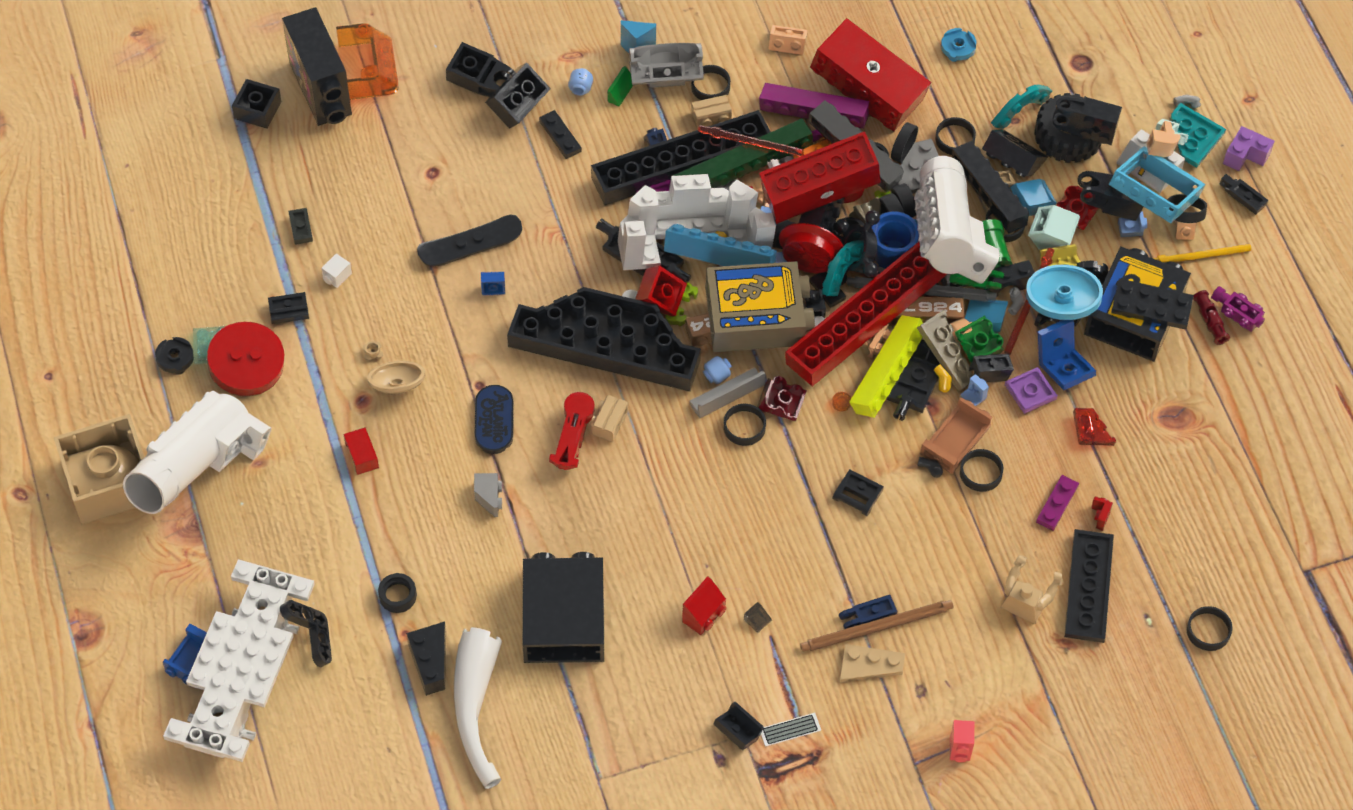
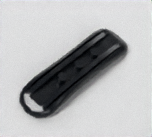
M506 215L464 232L421 243L417 247V253L426 265L433 267L445 265L516 240L523 230L522 223L516 215Z

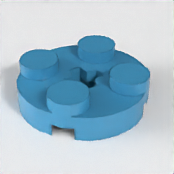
M953 28L944 34L941 41V50L952 62L965 60L975 54L977 41L971 32L962 31L961 28ZM956 42H958L959 44H963V45H962V46H956Z

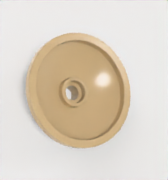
M410 361L388 362L375 367L368 374L369 385L373 389L387 394L406 393L419 386L425 379L424 368Z

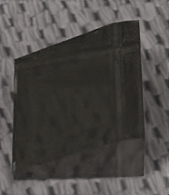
M759 602L755 603L744 613V621L757 633L772 621Z

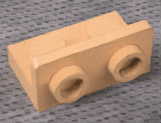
M773 25L770 33L769 50L803 55L808 30Z

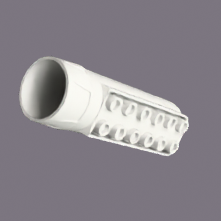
M934 157L922 166L920 170V190L914 196L921 256L928 259L931 265L939 272L945 274L958 273L982 284L998 263L999 249L985 242L983 222L970 216L967 182L962 165L952 157Z
M214 390L207 392L200 402L194 403L189 412L185 411L179 421H174L166 432L163 431L155 442H150L146 448V457L125 476L123 481L124 492L128 500L137 509L148 514H156L174 501L209 466L220 472L240 452L252 460L256 459L266 446L271 427L249 414L246 407L237 398L228 394H218Z

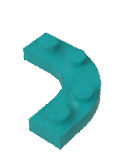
M1044 85L1027 87L1025 93L1022 95L1016 94L1005 104L991 124L995 128H1006L1011 123L1013 116L1019 113L1024 106L1030 103L1040 105L1045 103L1049 99L1052 90Z
M856 240L846 243L835 258L830 261L828 273L823 282L822 294L838 296L846 270L853 262L859 261L862 256L864 241Z

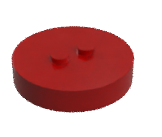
M236 322L225 326L212 338L207 351L208 370L213 381L226 392L238 396L258 395L271 389L280 379L284 369V348L279 337L268 327L255 322Z

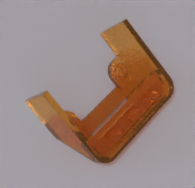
M366 23L337 26L339 47L371 43L374 65L363 67L361 78L347 79L350 100L395 94L399 89L391 37Z

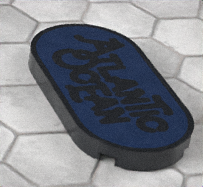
M489 385L482 388L475 398V442L482 451L489 454H499L505 451L508 446L510 447L513 442L514 400L512 393L504 386Z

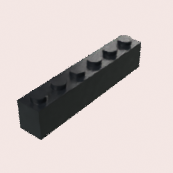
M970 141L953 148L952 158L962 165L966 180L987 207L991 209L997 220L1001 221L1008 234L1027 226L1028 209L1022 206L1017 195H1014L1009 185L1003 182L998 171L994 170L990 161L981 154L979 147Z

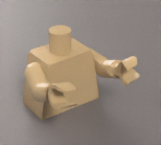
M1019 555L1014 562V568L1012 567L1007 577L1004 590L1007 597L1001 608L1036 624L1042 610L1053 601L1058 585L1061 586L1063 583L1061 573L1055 572L1054 580L1044 595L1030 583L1016 581L1020 575V568L1027 562L1026 557Z

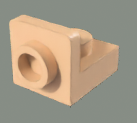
M1175 221L1176 239L1193 240L1196 223Z

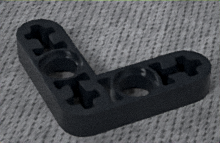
M293 600L283 603L280 606L282 617L287 621L309 629L311 653L314 663L318 667L331 663L329 628L325 614Z

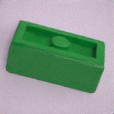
M626 66L622 67L607 91V101L616 106L622 104L633 87L631 73Z

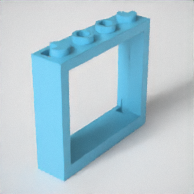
M1145 146L1115 171L1109 183L1110 186L1169 223H1172L1199 198L1206 185L1163 157L1148 155V150ZM1140 166L1187 197L1176 206L1129 177L1128 174Z

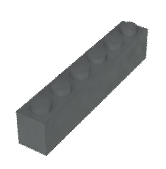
M825 100L809 115L808 122L832 144L862 132L859 128H855L846 116H842L834 105L829 104ZM868 139L879 163L881 183L877 185L887 193L902 180L904 171L898 163H894L885 151H881L873 140Z

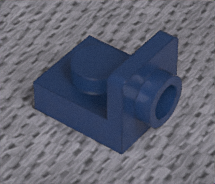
M657 128L648 130L647 134L643 137L644 141L647 140L649 146L667 140L664 130H657Z

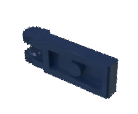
M886 595L854 605L853 608L840 612L839 617L841 620H844L854 615L856 616V619L848 621L843 625L844 629L895 615L898 611L891 595Z

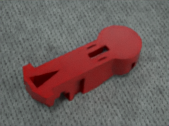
M572 393L564 401V415L566 419L556 454H550L549 462L558 469L570 470L578 468L579 459H576V457H579V448H581L586 426L591 421L595 412L594 400L587 393Z

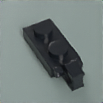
M1227 174L1221 178L1219 184L1225 191L1255 215L1267 205L1268 199L1243 180L1232 179Z

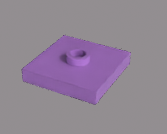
M1038 367L1005 381L1006 388L1024 414L1057 400V394Z

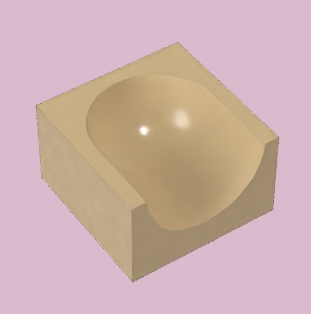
M130 414L54 437L81 525L136 508L128 500L123 489L125 476L144 459Z

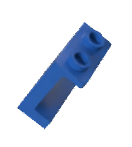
M189 624L185 629L187 636L169 660L164 659L163 661L165 672L171 677L177 676L182 679L186 685L188 676L207 632L192 624Z

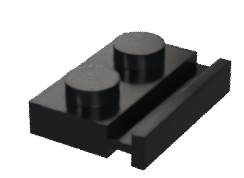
M305 292L268 298L272 324L309 319Z

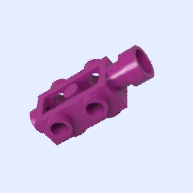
M1218 286L1213 292L1211 298L1223 304L1221 312L1226 317L1239 323L1242 328L1252 332L1265 321V318H1263L1265 314L1263 308L1257 303L1252 304L1243 293L1237 294L1233 292L1229 295L1221 286Z

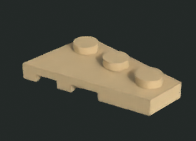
M845 644L839 683H845L847 680L854 679L860 681L869 677L882 678L902 675L905 653Z

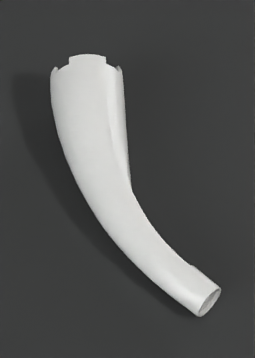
M471 627L470 632H467L468 630L466 629L463 630L458 645L454 675L455 713L460 737L468 759L484 788L490 789L496 786L501 781V778L493 763H488L482 750L478 731V716L502 640L499 637H496V640L490 637V632L487 630Z

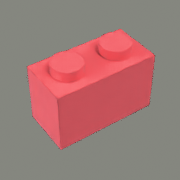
M954 720L950 734V760H955L956 762L970 761L974 747V721Z

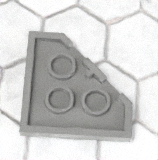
M932 139L913 144L900 165L904 171L902 180L895 186L905 183L909 186L912 194L920 190V170L928 160L939 156Z

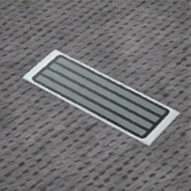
M812 713L766 726L761 736L766 747L821 731V727L816 714Z

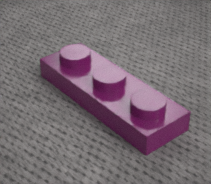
M1061 475L1036 523L1054 531L1078 489L1079 482Z

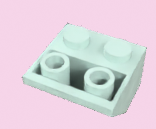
M1055 205L1038 207L1028 236L1038 249L1070 245L1080 216Z

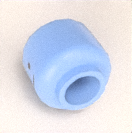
M584 68L573 70L568 87L575 95L587 94L591 90L593 76Z
M715 356L704 364L705 370H703V373L710 383L720 384L730 377L731 371L729 368L732 366L726 357L722 359L719 356Z

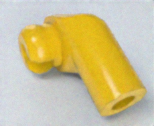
M940 364L934 369V372L939 376V390L946 393L951 388L952 377Z

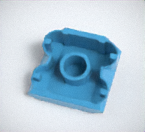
M1036 179L1020 182L1010 187L1012 193L1019 198L1022 206L1028 209L1029 216L1036 215L1038 207L1057 204L1045 180Z
M970 300L965 319L969 322H974L985 315L993 324L992 329L995 334H998V332H1001L1008 301L988 300L987 302Z

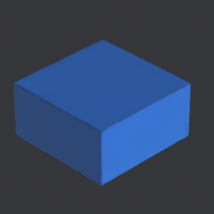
M481 272L482 295L505 294L504 272Z

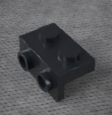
M733 702L729 710L716 718L713 723L714 726L742 750L756 742L764 729V726L737 702Z

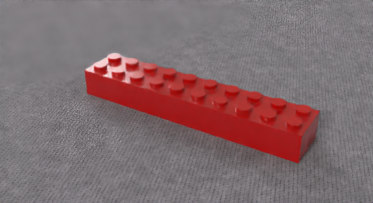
M919 241L785 351L786 365L813 387L947 274L937 271L928 259L921 256Z

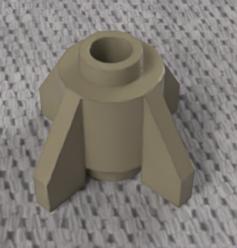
M879 197L862 205L854 206V211L848 215L849 217L861 220L865 225V215L868 211L875 210L881 215Z

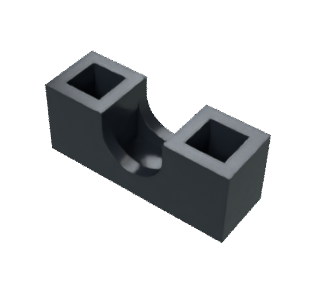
M1029 260L993 269L1004 273L1003 278L989 276L988 281L1000 283L1002 285L1001 289L975 288L996 292V297H998L999 292L1010 285L1017 287L1019 291L1026 289L1029 278L1035 272Z

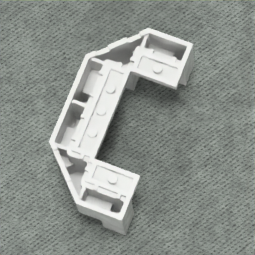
M708 174L671 176L669 191L656 192L645 185L630 199L628 215L620 222L618 246L623 270L647 269L661 265L656 239H665L666 230L674 224L683 225L684 228L700 229L701 232L705 233L722 231L728 237H733L737 241H749L754 245L769 246L772 249L776 229L773 213H765L756 207L758 192L739 180H736L729 187V191L725 188H711Z

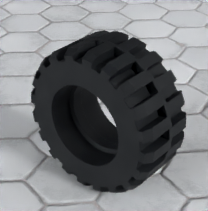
M1064 93L1063 96L1059 94L1054 96V99L1049 98L1046 103L1042 104L1037 115L1034 135L1036 136L1035 140L1039 148L1043 152L1046 151V155L1050 158L1054 157L1057 161L1064 160L1065 163H1071V161H1075V163L1081 162L1082 159L1087 160L1091 155H1095L1102 143L1065 133L1053 125V117L1059 113L1056 109V102L1059 98L1072 97L1086 100V96L1081 97L1080 94L1076 93L1075 95ZM1066 102L1060 104V106L1063 108L1070 107V105ZM1063 118L1057 119L1058 123L1067 122Z

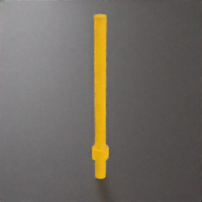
M1245 244L1171 256L1158 255L1153 259L1164 263L1169 261L1181 262L1251 251V245Z

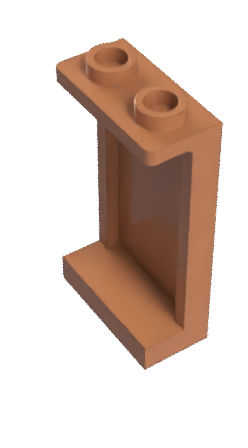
M961 397L958 400L957 407L930 440L926 439L923 442L920 454L926 458L937 460L943 469L953 474L961 464L964 456L975 447L991 427L993 417L987 411L979 409L971 401Z

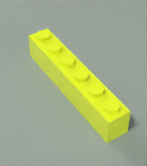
M901 315L849 401L856 414L875 418L878 411L882 408L884 401L889 396L893 386L898 381L902 371L907 366L908 361L923 338L917 329L918 326L923 324L920 318Z

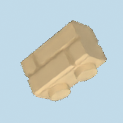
M727 95L691 103V114L696 128H705L732 119V109Z
M608 395L604 401H600L598 406L599 413L597 416L592 417L590 426L594 436L603 437L613 442L627 415L628 402Z

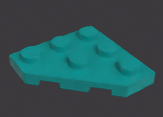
M1182 103L1176 107L1170 116V121L1179 124L1178 133L1189 135L1184 145L1177 144L1180 155L1185 158V162L1197 168L1224 136L1226 129Z

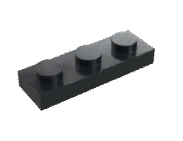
M555 110L539 117V122L565 159L582 152V147Z

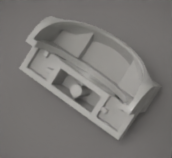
M665 43L629 48L632 85L649 84V88L681 86L685 85L686 81L704 80L701 43Z

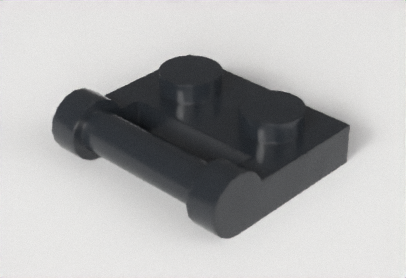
M849 469L832 499L840 500L862 511L863 515L868 516L881 495L884 486ZM846 490L866 500V505L843 494V492Z

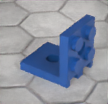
M1061 320L1037 331L1039 366L1063 390L1096 376V370L1075 350L1074 320Z

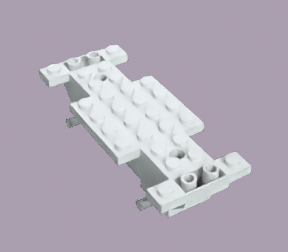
M238 559L231 579L248 585L239 609H233L232 615L216 611L186 681L188 686L204 690L195 714H189L187 722L171 718L163 737L164 740L184 745L186 748L243 762L250 742L249 740L242 739V737L254 740L256 732L245 729V723L249 716L248 710L251 704L265 707L293 639V633L297 634L299 626L289 624L282 617L280 606L293 598L308 601L315 583L314 580ZM262 606L267 607L264 610H259ZM218 712H222V713H223V714H222L221 716H219V717L214 716V715H215L216 713H218Z

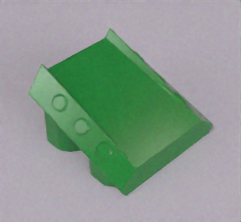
M985 315L955 332L971 363L974 356L996 355L1004 351L1002 347L1003 338L1001 335L995 334L992 329L993 324ZM972 328L971 332L965 333L966 330Z

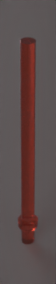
M1047 249L1045 256L1041 259L1042 263L1039 270L1052 264L1054 249ZM1027 298L1005 347V354L1011 355L1030 311L1031 305Z

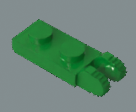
M992 270L989 276L1003 278L1004 273ZM958 273L950 274L949 278L951 283L984 289H1001L1002 286L998 282L988 281L989 276L982 284Z

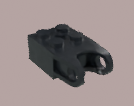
M462 42L446 68V81L474 93L490 97L500 87L495 82L506 80L514 70L494 58V55Z
M1061 97L1057 100L1056 109L1059 113L1053 117V125L1057 129L1084 139L1112 146L1122 110L1121 106L1086 97V100L1072 97ZM1066 102L1070 105V107L1063 108L1060 106V104ZM1063 118L1067 122L1060 124L1057 122V119Z
M1084 171L1079 174L1077 180L1078 184L1083 188L1080 193L1082 202L1100 208L1102 213L1133 221L1138 219L1144 206L1110 186L1109 183L1113 175L1094 171ZM1084 177L1092 178L1089 182L1081 181ZM1089 192L1093 195L1091 198L1084 197Z

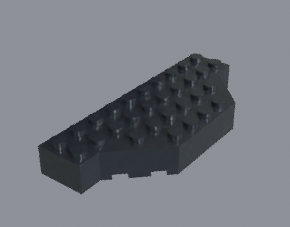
M586 287L578 289L572 295L560 297L554 300V303L545 307L543 305L539 308H533L518 304L507 334L508 347L691 391L701 359V348L682 344L680 339H677L673 333L672 327L666 318L664 319L656 304Z

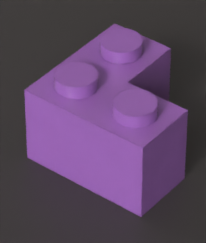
M1241 126L1226 151L1223 164L1237 171H1240L1246 159L1264 166L1271 154L1275 141Z

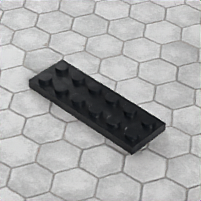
M1074 530L1064 634L1066 638L1105 642L1114 534Z

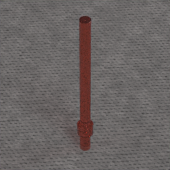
M699 125L698 132L709 134L711 137L718 139L722 137L797 156H802L804 152L800 148L724 131L722 128L715 126L711 128Z

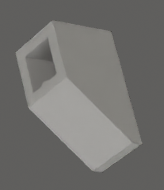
M498 473L474 474L475 501L494 517H498V509H502V498H498V492H502V481H498Z

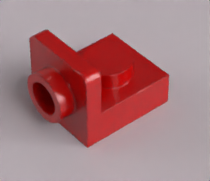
M1095 496L1091 508L1097 511L1094 518L1097 521L1096 529L1103 531L1111 513L1113 502L1108 501L1106 498Z

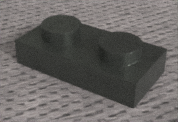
M307 208L290 210L289 217L295 245L313 242Z

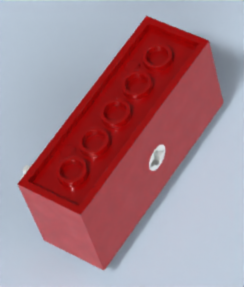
M848 18L820 45L810 66L815 74L823 77L830 85L840 90L844 96L869 101V114L893 132L923 101L932 83Z
M865 131L782 164H779L778 159L770 160L771 162L767 163L769 169L759 173L762 190L776 224L881 183L879 163Z

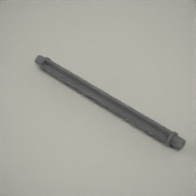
M848 277L847 285L854 286V288H863L874 278ZM934 285L923 295L988 302V300L996 301L997 293L989 292V290Z

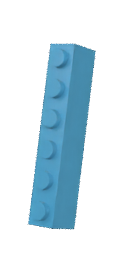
M674 224L666 230L665 252L721 266L776 263L777 250H773L769 246H757L749 241L741 242L733 237L725 238L716 233L701 232L700 229L696 228L688 229L680 224Z

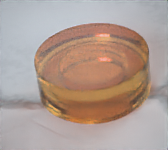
M846 392L836 393L832 399L834 409L841 412L847 411L851 407L849 403L851 396Z

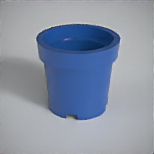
M887 212L880 215V221L872 226L877 238V253L874 261L877 262L878 267L886 269L918 242V224L909 215L901 212Z

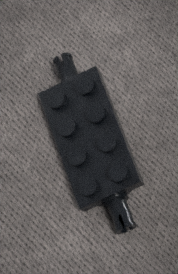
M602 218L596 224V229L608 235V240L603 245V251L622 262L618 246L619 227H614ZM657 242L660 266L682 281L689 282L691 275L680 269L684 264V259L676 254L665 252L664 246ZM636 269L634 271L644 276L646 269Z
M924 339L920 341L916 351L911 356L907 366L887 397L888 401L898 404L893 417L898 419L900 415L899 420L901 421L905 419L909 408L920 413L924 412L939 379L934 369L940 363Z

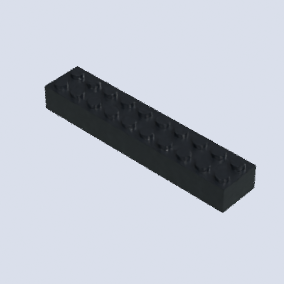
M757 110L591 165V179L604 205H608L634 196L636 191L641 190L645 185L650 187L671 180L673 175L766 135L771 131L760 111Z

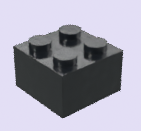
M246 79L232 104L234 119L268 129L282 102L280 89Z

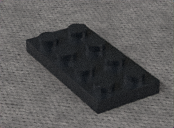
M1119 278L1111 313L1186 330L1194 295Z

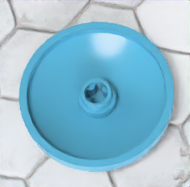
M1073 265L1044 267L1036 271L1029 278L1026 288V297L1032 308L1044 316L1059 320H1075L1092 314L1100 306L1103 296V288L1099 279L1091 272Z

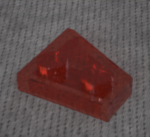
M1093 408L1074 409L1073 416L1079 445H1115V437L1111 438L1106 431L1107 426L1099 419V415Z

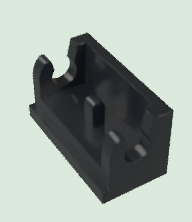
M1009 354L974 356L969 367V371H974L972 376L976 374L986 382L1007 381L1014 370Z

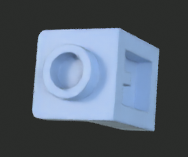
M1141 211L1136 221L1119 218L1120 236H1143L1144 229H1147V218H1144L1143 211Z

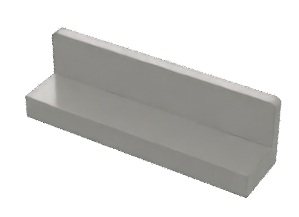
M753 368L690 400V406L697 416L702 418L764 386L765 373L764 371L758 373L756 368Z

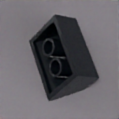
M1004 129L992 130L982 147L988 157L999 159L1001 164L1007 168H1014L1016 170L1015 173L1021 177L1033 176L1048 158L1044 153Z

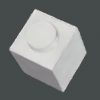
M335 254L321 268L323 280L336 288L352 274L350 262L338 254Z

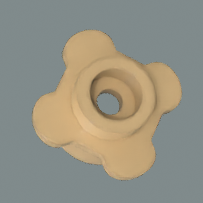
M371 341L363 346L366 360L369 361L374 358L380 359L383 357L379 342Z

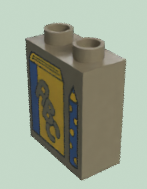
M797 261L707 268L705 290L713 352L791 347L805 336L806 331H811L815 328L813 308H804L802 299L810 298L808 275L799 276Z

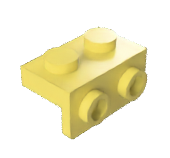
M1075 244L1040 250L1041 268L1052 265L1077 266V263L1081 262L1077 256V246Z

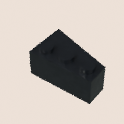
M445 621L406 633L408 646L425 695L445 690Z

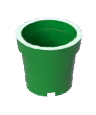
M996 219L981 221L983 222L985 242L999 249V260L994 269L1013 264L1004 240L1005 232L1001 221Z

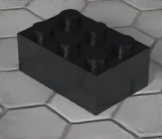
M526 62L519 66L485 103L510 129L519 124L551 88Z

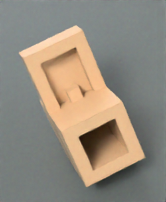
M1164 121L1160 131L1152 130L1146 143L1148 155L1168 157L1173 154L1180 140V135L1174 134L1171 122Z

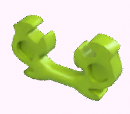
M686 282L687 286L682 300L690 302L691 295L694 299L697 298L698 288ZM679 307L674 317L665 315L670 325L683 326L686 322L687 316L684 315L683 308Z

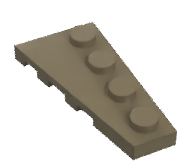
M944 309L918 326L917 329L939 363L952 377V383L956 389L960 391L969 385L972 373L969 371L966 359L961 356L960 344L954 339L952 334L954 330L952 325L947 322L945 317L947 313Z

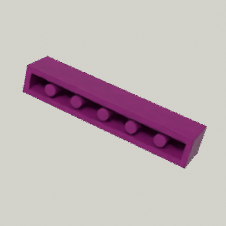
M771 83L764 84L759 97L760 110L806 119H809L810 113L825 100L829 104L834 105L842 116H846L855 128L864 129L870 113L869 101Z

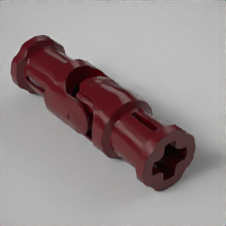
M1201 290L1194 294L1193 300L1197 302L1200 308L1199 313L1206 323L1208 331L1212 333L1214 343L1216 345L1224 344L1229 341L1230 335L1226 333L1223 327L1224 323L1214 303H1211L1208 297V291Z

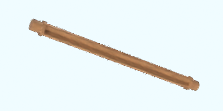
M952 600L940 601L808 639L807 642L800 643L802 652L813 651L945 613L947 610L954 608Z

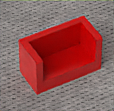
M366 427L343 434L345 445L350 451L357 475L379 468L378 458Z

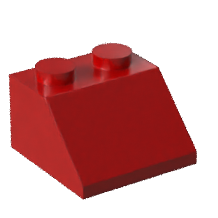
M660 265L647 268L635 299L656 304L661 314L674 317L677 314L687 283Z
M709 576L704 579L683 603L682 622L699 635H702L705 630L709 631L714 624V620L717 617H721L727 609L725 596Z

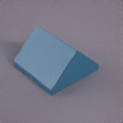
M621 20V46L628 53L629 48L656 44L655 23Z

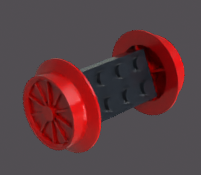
M864 190L801 214L799 223L783 228L779 235V242L783 248L782 254L787 262L797 261L798 269L804 272L823 273L828 271L830 261L844 247L839 238L833 234L836 219L840 216V206L844 203L857 201L863 195Z

